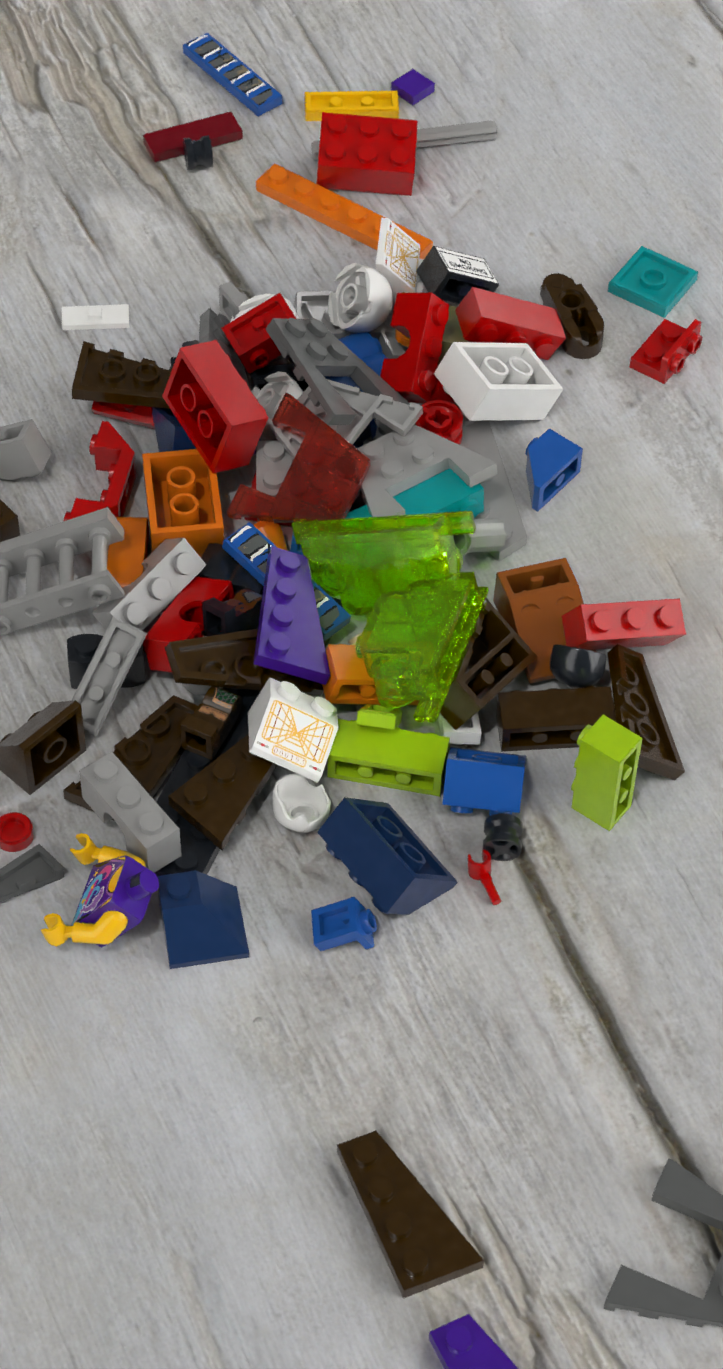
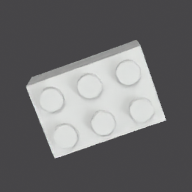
M453 342L434 372V375L443 385L444 391L453 398L460 407L462 414L469 421L544 420L563 391L561 385L527 343Z

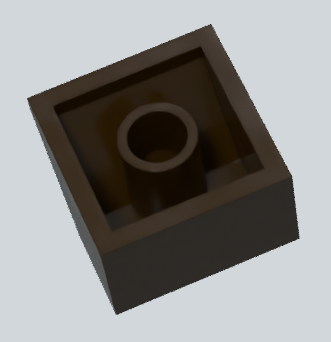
M76 700L52 702L42 711L34 713L27 723L14 733L3 737L0 741V771L31 795L86 751L81 704Z

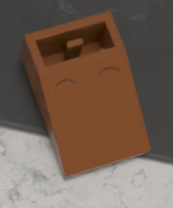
M561 558L497 572L493 598L494 604L500 615L537 655V658L524 669L529 683L555 678L549 666L552 648L555 644L566 646L561 616L584 604L579 584L567 559Z

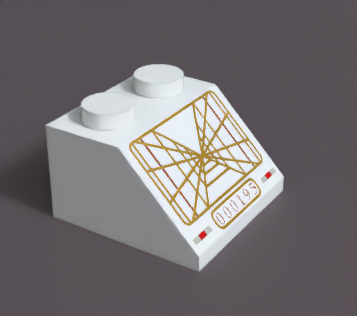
M381 218L376 270L390 283L392 290V309L390 314H393L397 293H423V283L418 282L420 277L416 270L424 259H420V245L389 218Z
M269 677L248 711L249 752L318 783L322 777L338 730L337 708L322 697L314 698L301 692L290 682H279Z

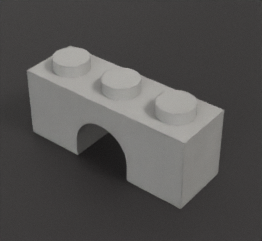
M185 538L165 539L141 563L146 569L142 575L131 584L123 587L125 597L100 604L92 612L106 630L112 617H115L142 631L206 566L205 562Z
M113 752L79 770L82 798L103 823L111 819L117 822L126 841V850L140 857L145 862L147 869L156 872L181 857L180 829Z

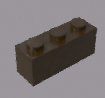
M587 686L573 689L550 688L538 691L514 690L498 693L496 719L501 752L580 747L577 745L578 737L588 724L593 726L602 715L617 722L611 686Z

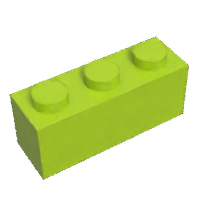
M602 715L593 726L588 724L582 730L577 740V745L580 747L579 754L574 763L576 776L571 785V790L573 791L572 809L608 831L615 826L632 804L642 737L605 715Z
M338 719V730L328 756L327 777L440 797L449 754V737L439 736L434 733L402 730L398 727L393 730L356 724L357 720Z

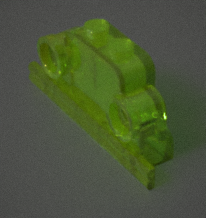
M472 511L302 521L293 522L292 529L296 544H301L303 555L309 561L313 581L329 596L340 595L341 604L349 614L365 616L367 619H375L386 614H399L400 617H406L410 614H413V616L417 615L434 591L445 589L451 580L458 575L463 566V557L460 550L455 546L453 535L474 534L476 525Z
M455 572L447 575L444 579L418 580L408 585L404 591L387 592L377 599L373 610L367 615V623L361 636L357 637L356 654L358 658H363L368 675L374 679L376 695L382 706L386 708H400L414 700H420L413 715L414 720L420 723L425 721L434 723L437 721L489 591L488 587H478L474 572Z

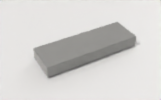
M112 617L71 700H76L81 704L84 730L96 736L147 636L146 632L115 617Z

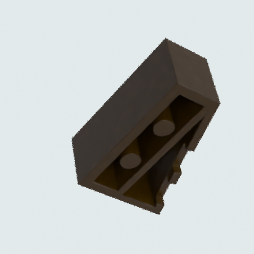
M489 601L463 622L430 701L455 730L483 708L537 658V655Z

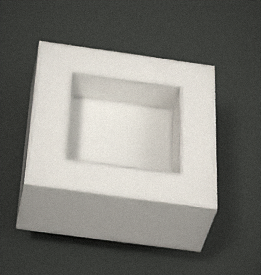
M439 712L440 734L443 737L450 738L449 744L480 745L482 732L478 712L457 730Z

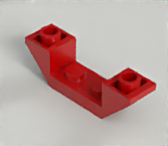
M102 421L98 434L92 435L89 451L90 455L95 456L96 470L109 472L108 490H102L100 502L76 498L71 512L67 511L65 513L63 521L106 507L110 509L115 517L124 516L137 476L135 452L108 421Z

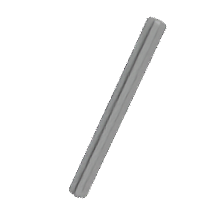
M494 121L417 129L416 149L494 140L497 136V127ZM320 140L313 141L311 145L312 156L315 160H318Z

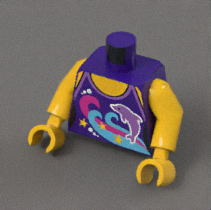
M80 833L75 838L84 848L80 850L70 848V851L83 865L91 864L95 860H98V863L92 867L72 925L65 926L60 915L52 913L44 917V921L49 929H41V932L46 941L52 946H59L68 938H72L74 943L97 944L102 948L140 924L144 918L152 893L156 892L159 887V881L156 874L146 868L145 862L140 857L128 851L106 845L98 848L87 834Z

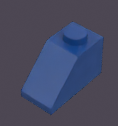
M550 428L539 438L535 437L532 439L526 449V476L532 509L537 512L579 474L581 469L583 448Z

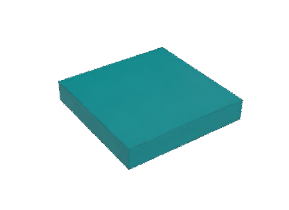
M641 246L608 283L607 292L665 318L697 281L698 271Z

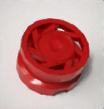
M433 400L421 405L423 407V414L416 421L415 425L460 445L463 427V414L455 404L443 400Z

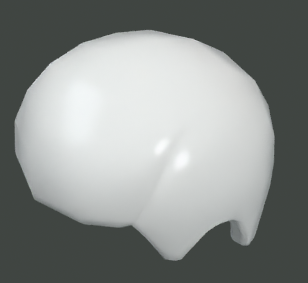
M297 773L284 775L275 782L272 795V810L274 817L282 826L296 832L308 833L320 828L329 818L331 800L327 793H325L322 784L317 787L312 786L308 783L306 777Z

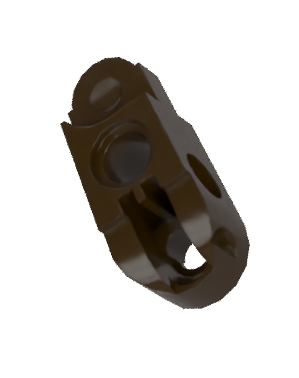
M555 273L546 276L541 285L540 296L544 306L557 310L566 339L561 344L563 350L568 355L577 359H590L597 356L602 348L605 326L604 320L598 312V307L581 283L576 284L572 278L564 274ZM582 340L588 342L589 344L583 345Z

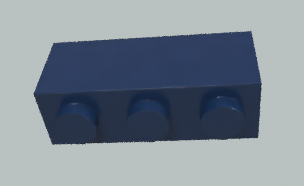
M344 797L317 832L327 843L325 846L327 851L345 864L350 870L348 872L350 878L369 892L373 897V905L385 914L409 915L454 888L458 883L389 803Z

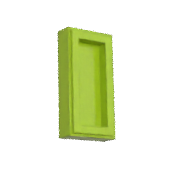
M366 704L358 710L356 724L394 730L401 724L403 710L396 707Z

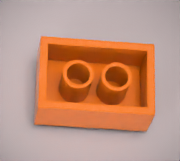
M190 449L142 454L152 552L165 539L185 538L200 557H202L208 544H223L224 525L217 473L213 474L198 450Z

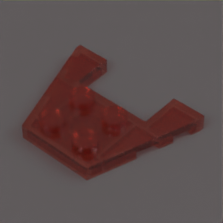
M285 392L272 419L273 426L304 437L302 444L275 497L240 484L227 510L228 517L242 520V517L259 518L260 521L273 522L274 519L295 521V524L342 527L371 466L370 459L291 394Z

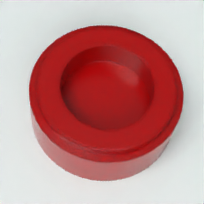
M17 812L2 815L0 817V848L7 852H18L27 848L34 837L31 820L26 815Z

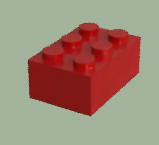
M322 112L316 184L326 189L412 196L418 120Z
M217 340L181 347L162 397L213 474L249 465L269 418L264 407L259 404L250 391L247 382L242 379L232 364L230 357L224 352Z

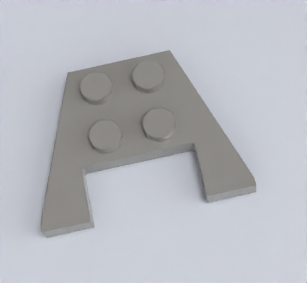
M330 291L296 292L294 308L298 319H317L321 321L337 339L354 334L353 332L340 329L339 326L331 322L328 313ZM384 322L377 329L368 332L373 338L376 337L379 340L382 352L387 358L400 357L408 349V347L403 346L396 340L395 328L390 329Z
M327 379L356 412L357 415L350 425H327L323 420L327 413L321 404L319 407L314 406L308 396L311 388L308 386L275 427L274 435L334 513L341 517L360 495V488L334 472L335 466L373 418H376L405 437L423 414V407L410 402V405L393 400V397L383 394L375 396L360 391V388Z
M415 424L405 437L396 431H392L350 452L357 480L365 496L375 531L378 534L406 521L405 509L393 496L447 469H452L470 488L498 474L497 464L494 460Z

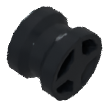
M209 135L202 136L199 140L183 138V152L187 170H193L196 166L200 165L206 168L213 167V153Z
M505 813L493 814L486 818L484 821V833L487 837L483 840V850H487L490 853L491 859L509 861L521 854L522 842L519 839L522 835L523 827L521 820L514 815Z

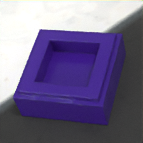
M411 69L391 82V91H398L399 97L414 105L435 92V83L415 69Z

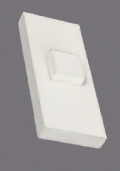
M129 304L62 307V330L129 328Z

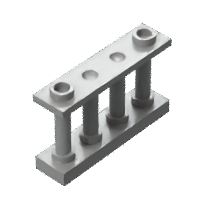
M108 507L0 542V636L125 597V591L107 569V545L124 540V528ZM92 551V574L74 580V556ZM59 561V585L41 590V567ZM26 572V596L8 601L9 577Z

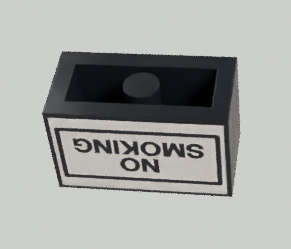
M436 246L431 248L416 270L428 293L432 292L444 301L457 304L461 303L472 287L495 292L499 286L484 258Z

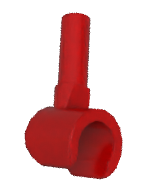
M482 850V863L474 862L469 854V876L472 879L480 880L492 905H498L501 903V898L492 882L490 853L487 850Z

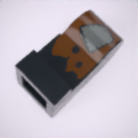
M246 588L240 590L233 599L225 602L214 597L202 602L204 636L258 629L262 595Z

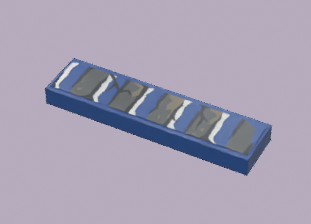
M205 33L183 44V53L255 115L260 116L283 104V95L209 33Z
M249 522L225 538L222 548L264 586L267 557L272 546H276ZM312 580L323 640L325 641L349 624L351 615Z

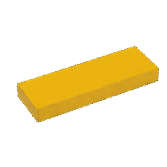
M398 91L305 92V121H321L322 112L399 119Z

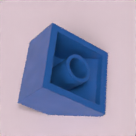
M450 747L446 764L442 805H450V810L457 813H473L474 808L489 810V815L499 813L512 815V812L520 813L526 755Z

